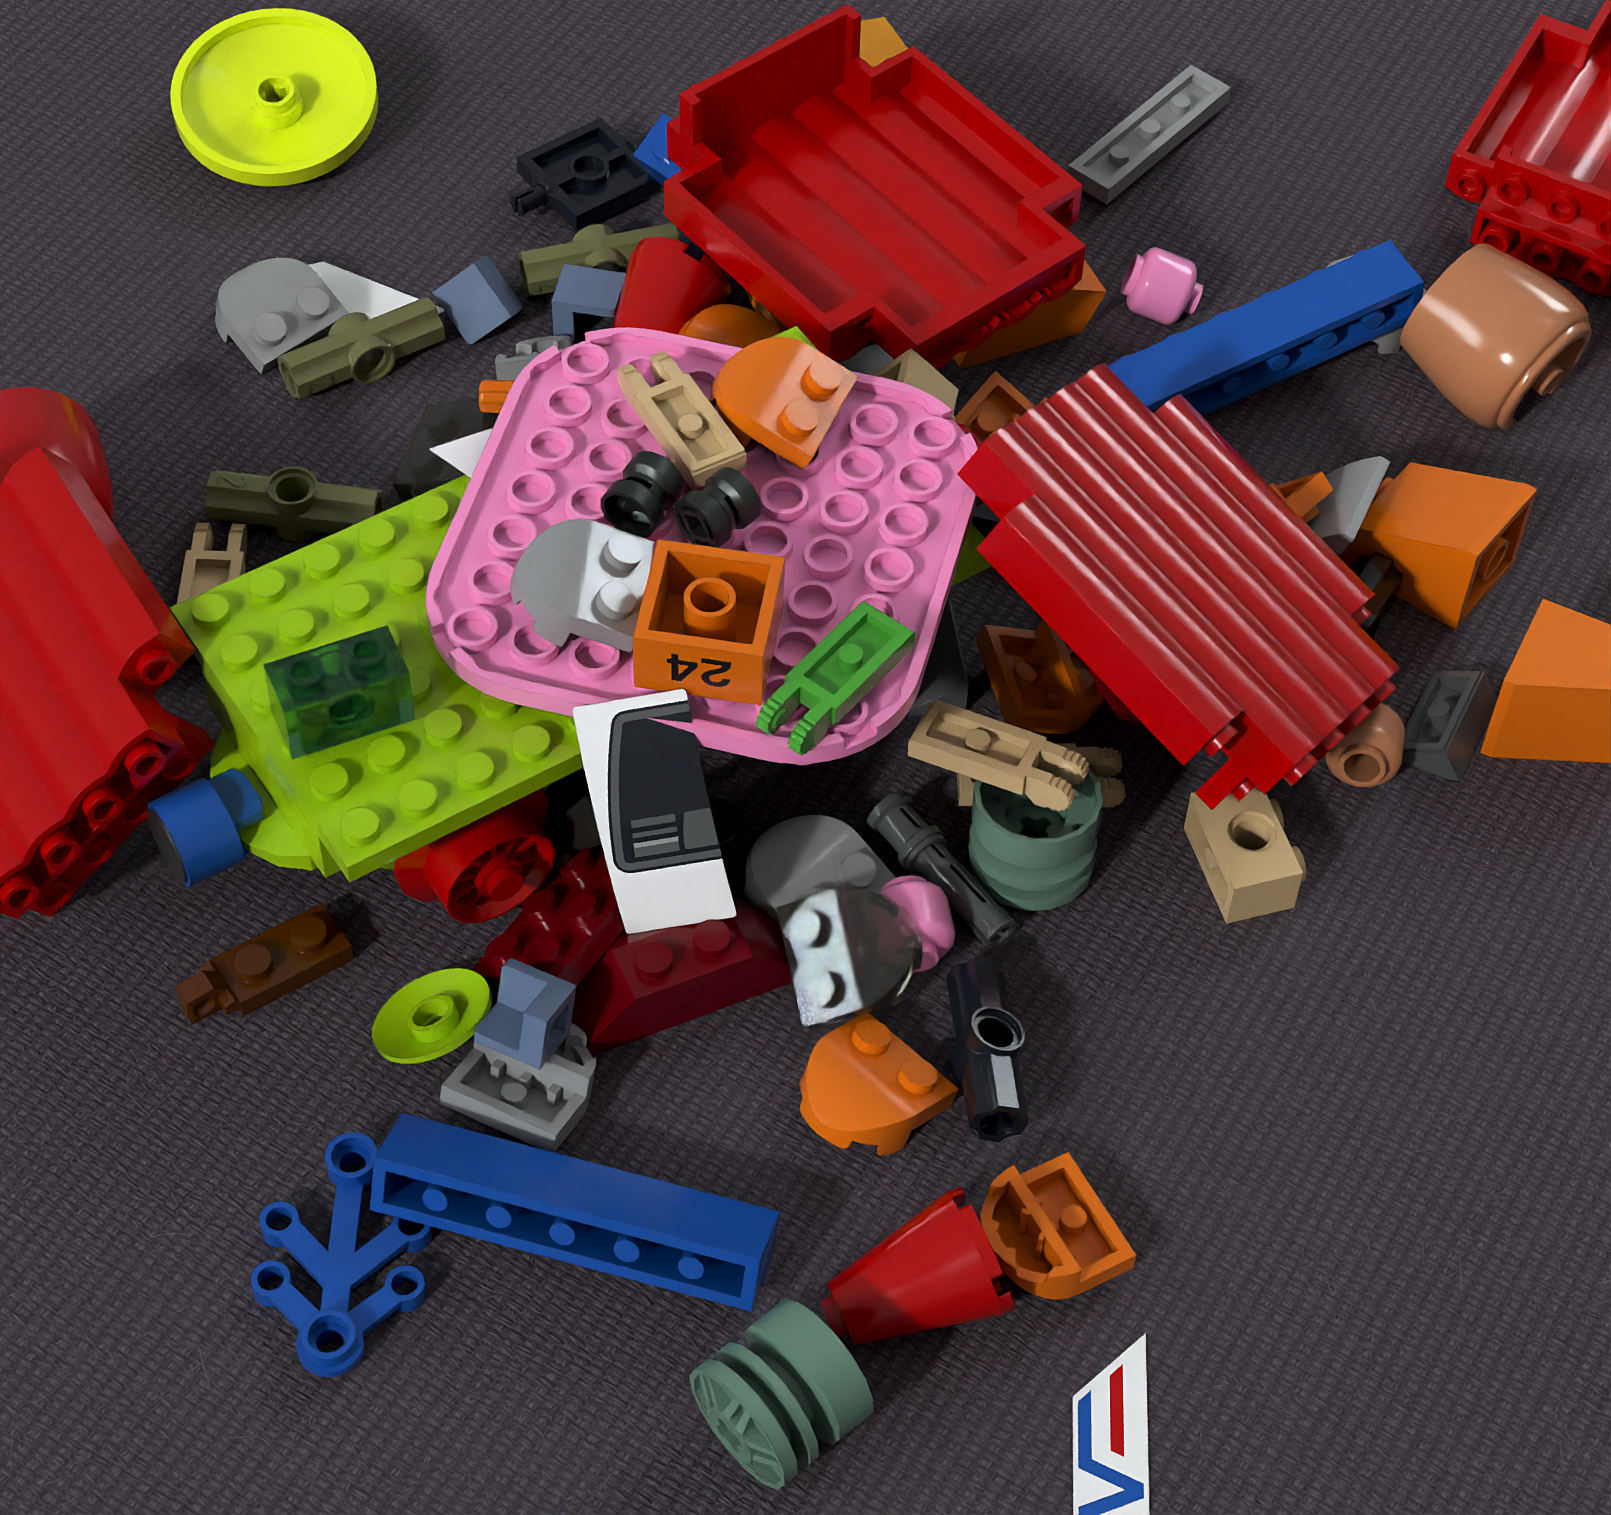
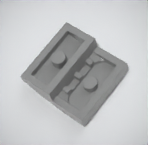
M1382 456L1349 463L1325 475L1333 491L1316 505L1319 513L1306 524L1338 556L1355 539L1390 464V461Z

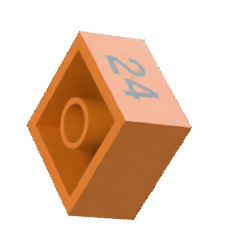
M658 539L633 635L634 687L659 691L684 689L687 695L762 705L784 605L785 557Z

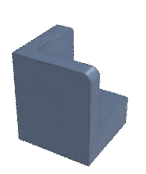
M488 255L479 259L432 292L469 344L475 343L523 309V305Z
M564 264L552 298L554 336H569L572 342H575L584 314L615 317L626 273Z
M509 959L501 969L497 1003L475 1028L474 1041L540 1070L570 1033L577 985L515 959Z

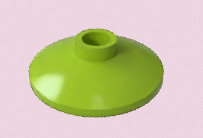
M450 968L423 975L398 990L382 1006L372 1026L373 1043L385 1059L395 1063L416 1064L441 1057L455 1050L474 1035L477 1025L491 1010V989L479 973L469 969Z

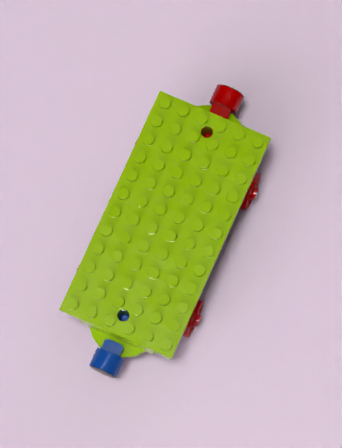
M797 326L773 336L798 339L817 350ZM956 422L965 434L971 433L978 449L982 443L975 433L966 425ZM463 475L169 607L173 617L195 649L193 654L201 664L209 707L223 726L210 757V779L206 780L202 777L146 805L147 820L156 844L172 873L187 888L244 861V856L249 853L278 867L312 871L319 868L325 878L342 871L349 883L378 868L394 870L393 874L405 895L422 902L440 901L452 919L469 924L482 923L505 915L525 902L543 884L553 868L556 853L550 838L542 829L545 825L549 805L545 791L551 783L584 767L574 717L500 700L474 688L461 679L442 659L433 643L429 630L426 609L428 577L471 479L469 476ZM979 497L976 506L984 503ZM972 522L951 586L992 566L976 550L985 537Z

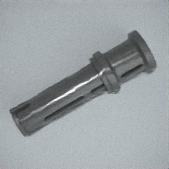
M900 790L885 797L869 814L866 820L868 830L874 836L882 835L899 854L898 862L905 871L919 873L927 881L941 887L948 898L949 907L969 926L987 950H992L1002 945L1014 933V927L1017 926L1016 921L992 899L982 885L951 854L946 847L945 833L939 826H929L913 808L914 800L906 791Z

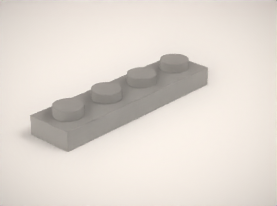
M1190 65L1069 164L1067 173L1083 185V191L1107 205L1229 103L1231 87Z

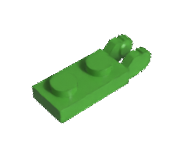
M862 601L785 676V683L773 693L770 699L768 698L767 702L759 710V714L756 717L757 721L755 722L757 724L756 727L769 735L771 733L774 734L791 719L800 702L810 710L795 725L787 744H789L788 747L799 755L807 754L813 746H816L823 739L831 723L836 725L914 648L915 632L867 602Z

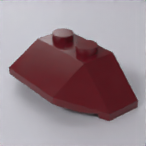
M732 897L736 909V916L732 918L706 920L701 923L632 934L626 933L624 928L576 987L571 1022L586 1034V1047L593 1057L807 978L810 975V969L796 943L773 918Z

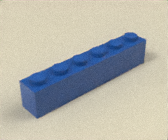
M1388 240L1370 249L1360 250L1352 257L1323 270L1313 271L1305 278L1276 291L1266 292L1258 299L1229 312L1219 313L1210 320L1182 333L1172 334L1163 341L1137 353L1125 355L1107 366L1152 413L1174 396L1181 394L1201 416H1204L1404 326L1412 311L1423 297L1424 281L1392 241Z
M401 1113L374 1157L370 1210L750 1312L753 1310L772 1264L780 1212L405 1113Z

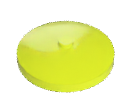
M289 8L249 11L226 19L204 32L191 44L180 59L173 75L170 91L171 107L176 128L190 153L211 171L230 180L256 186L298 184L320 177L339 167L356 153L367 139L375 123L379 101L374 67L362 44L348 30L326 17Z

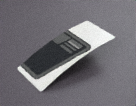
M684 689L574 707L572 712L597 828L626 933H639L701 923L706 920L735 917L736 909L711 813L695 733L648 719L692 723L687 692Z

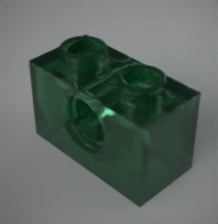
M388 625L263 664L271 711L292 760L415 720L410 673Z

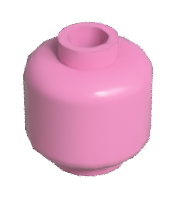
M1153 247L1147 250L1143 256L1137 253L1134 255L1126 270L1120 292L1127 296V306L1133 313L1164 325H1171L1178 321L1184 312L1190 315L1194 313L1203 292V285L1196 283L1197 268L1194 262L1161 248Z
M912 875L892 879L882 887L881 891L870 903L869 918L875 947L883 961L896 967H903V969L909 972H921L934 967L939 959L945 956L954 945L955 929L948 898L941 887L926 881V879Z

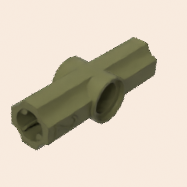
M673 223L616 233L610 226L593 224L577 232L570 243L519 252V269L526 296L530 297L555 292L564 264L626 273L630 255L642 239L660 236L680 241L678 230Z
M429 297L421 298L372 319L365 313L354 312L338 319L332 325L328 337L278 356L279 371L283 376L288 391L295 400L350 378H354V380L361 384H370L384 378L392 370L396 359L445 340V330L437 308Z
M286 467L276 471L270 477L216 470V472L211 471L206 485L205 512L207 519L272 526L276 535L291 542H302L311 539L319 532L337 533L383 512L384 498L383 491L378 489L317 482L313 473L301 467Z

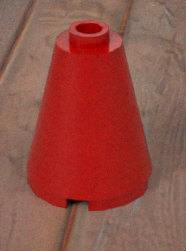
M660 236L644 238L630 255L612 328H645L678 335L683 325L697 313L714 305L726 304L731 292V285L726 274L708 256L704 254L699 262L685 254L688 247L687 244Z
M961 1187L945 1192L829 1280L826 1284L831 1296L820 1301L832 1331L837 1337L848 1333L853 1345L1003 1316L1016 1309L1010 1291L1000 1296L996 1294L1003 1291L997 1278L1003 1275V1272L972 1205L965 1206V1195Z

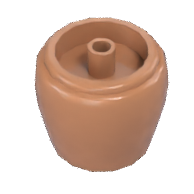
M1483 243L1477 244L1463 253L1427 290L1403 327L1399 342L1443 397L1464 416L1484 428L1495 429L1499 427L1501 430H1508L1517 423L1513 418L1515 410L1530 387L1541 396H1544L1547 393L1552 394L1562 384L1586 350L1592 336V331L1584 305L1569 290L1548 275Z

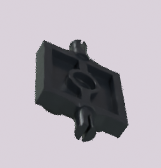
M599 118L517 156V173L531 188L510 197V203L514 212H518V216L521 217L540 206H549L575 231H578L660 192L661 184L655 178L648 175L633 157L634 152L648 133L631 139L615 132L602 118Z

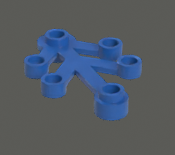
M349 1132L337 1136L329 1143L325 1151L327 1174L330 1181L336 1186L328 1251L300 1223L298 1211L292 1204L283 1201L273 1202L267 1205L259 1216V1225L264 1241L273 1247H285L323 1288L319 1311L293 1286L290 1271L282 1262L275 1260L262 1262L254 1268L250 1277L255 1300L265 1307H276L299 1331L296 1339L298 1359L307 1371L320 1377H336L353 1369L359 1363L364 1353V1335L396 1310L400 1312L416 1310L424 1303L427 1293L422 1272L414 1266L402 1265L388 1273L384 1287L349 1311L351 1291L400 1252H418L425 1249L433 1237L432 1226L393 1217L390 1226L356 1251L363 1192L366 1187L372 1184L374 1157L377 1153V1147L373 1140L357 1132ZM352 1163L364 1166V1168L356 1172L343 1171L347 1165ZM280 1218L291 1221V1224L284 1230L277 1231L269 1228L273 1221ZM410 1223H417L424 1227L416 1235H406L401 1232L402 1228ZM276 1277L283 1280L281 1286L274 1290H265L260 1287L268 1278ZM404 1282H411L417 1286L415 1291L408 1295H400L394 1292V1289ZM330 1340H336L343 1344L340 1349L334 1352L325 1353L319 1350L323 1343Z

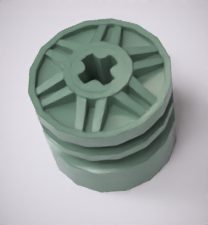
M1089 769L1083 782L1072 786L1075 789L1074 794L1076 796L1070 808H1066L1065 811L1060 810L1059 812L1057 810L1052 811L1049 807L1043 808L1035 805L1025 793L1019 795L976 780L973 789L972 825L969 832L970 842L967 853L969 871L994 900L1002 905L1024 911L1051 910L1072 902L1088 887L1095 865L1096 836L1100 828L1103 807L1101 785L1091 769Z
M788 1299L782 1300L750 1325L745 1331L746 1347L729 1342L716 1353V1360L707 1359L689 1375L691 1390L698 1407L718 1439L749 1474L765 1486L777 1490L798 1474L797 1466L806 1468L819 1457L817 1439L820 1442L834 1445L873 1413L872 1394L866 1378L851 1353L837 1335L814 1312L799 1302Z

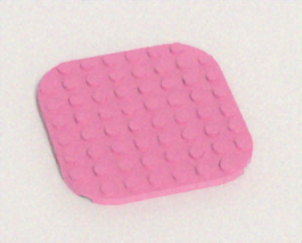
M608 328L586 332L585 341L560 351L553 345L535 357L521 371L507 395L432 565L426 587L427 618L433 643L442 659L461 679L481 692L497 699L573 717V708L577 706L666 692L634 687L633 650L629 653L570 633L562 647L539 636L533 629L535 619L528 613L522 602L516 605L513 603L510 590L511 576L521 555L530 543L546 529L558 523L572 519H588L613 527L601 510L600 500L613 482L623 479V470L636 453L641 451L654 452L672 462L621 392L616 374L618 368L631 363L641 373L649 386L653 387L658 385V382L652 374L650 357L661 351H667V354L675 361L684 374L689 373L721 416L717 403L710 401L712 384L724 364L743 348L645 328ZM853 372L858 375V378L816 453L804 470L751 438L744 448L747 454V469L739 472L755 488L762 506L761 515L744 529L734 528L731 531V538L720 548L785 557L784 605L762 705L687 695L692 723L648 719L695 733L696 743L699 746L760 760L796 765L826 762L852 755L875 744L899 725L909 712L919 692L978 499L974 491L957 475L977 451L976 443L971 433L965 434L951 418L952 410L943 402L911 385L887 378ZM686 481L685 491L682 493L679 499H681L683 496H685L692 490ZM702 486V487L697 488V489H695V490H700V491H702V490L705 488V486ZM674 505L670 509L663 510V520L651 536L645 538L654 541L652 560L658 539L692 544L682 533L676 522ZM862 601L867 602L915 632L914 648L836 725L831 723L823 739L816 746H813L807 754L799 755L788 747L789 744H787L795 725L810 710L800 702L791 719L774 734L771 733L769 735L756 727L757 724L755 722L757 721L756 717L759 714V710H761L768 698L770 699L773 693L785 683V676Z

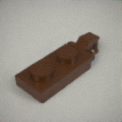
M320 903L204 963L199 967L200 972L176 986L180 1007L192 1025L222 1009L226 1014L240 1011L242 1016H245L351 962V959L354 958L352 945L323 903Z

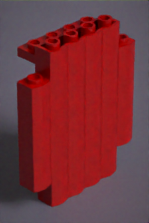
M1611 0L1604 2L1588 30L1540 14L1455 149L1445 187L1466 201L1481 203L1470 237L1471 243L1474 245L1486 243L1550 277L1567 278L1588 293L1601 296H1611Z
M848 4L826 16L818 18L815 22L785 38L777 40L768 47L743 60L737 61L732 66L679 93L680 115L667 122V157L681 168L682 171L677 172L673 177L664 181V216L789 329L797 326L819 352L837 363L850 359L873 340L894 360L912 348L938 371L956 354L980 346L999 328L1020 322L1041 303L1050 302L1062 297L1082 280L1086 245L1067 229L1079 219L1083 185L916 47L912 46L894 57L887 58L875 67L869 65L860 57L861 14Z
M1105 363L1099 364L1076 382L1064 386L1047 401L1035 405L1016 421L1006 424L991 435L957 473L1000 519V522L976 550L1183 766L1202 749L1210 757H1213L1221 749L1230 758L1195 792L1211 810L1229 794L1237 802H1240L1256 786L1265 795L1282 778L1292 787L1397 688L1389 678L1400 667L1360 627L1372 614L1364 605L1376 594L1181 394L1174 396L1152 413Z
M41 446L23 455L11 468L7 462L0 459V913L19 919L27 909L52 917L70 900L84 882L112 856L113 852L130 834L147 819L146 805L171 793L215 747L205 729L165 712L154 696L155 692L195 651L194 647L75 464Z

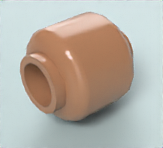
M1380 703L1325 755V760L1331 773L1343 783L1364 788L1383 785L1392 779L1402 764L1405 742V727L1399 715L1389 706Z

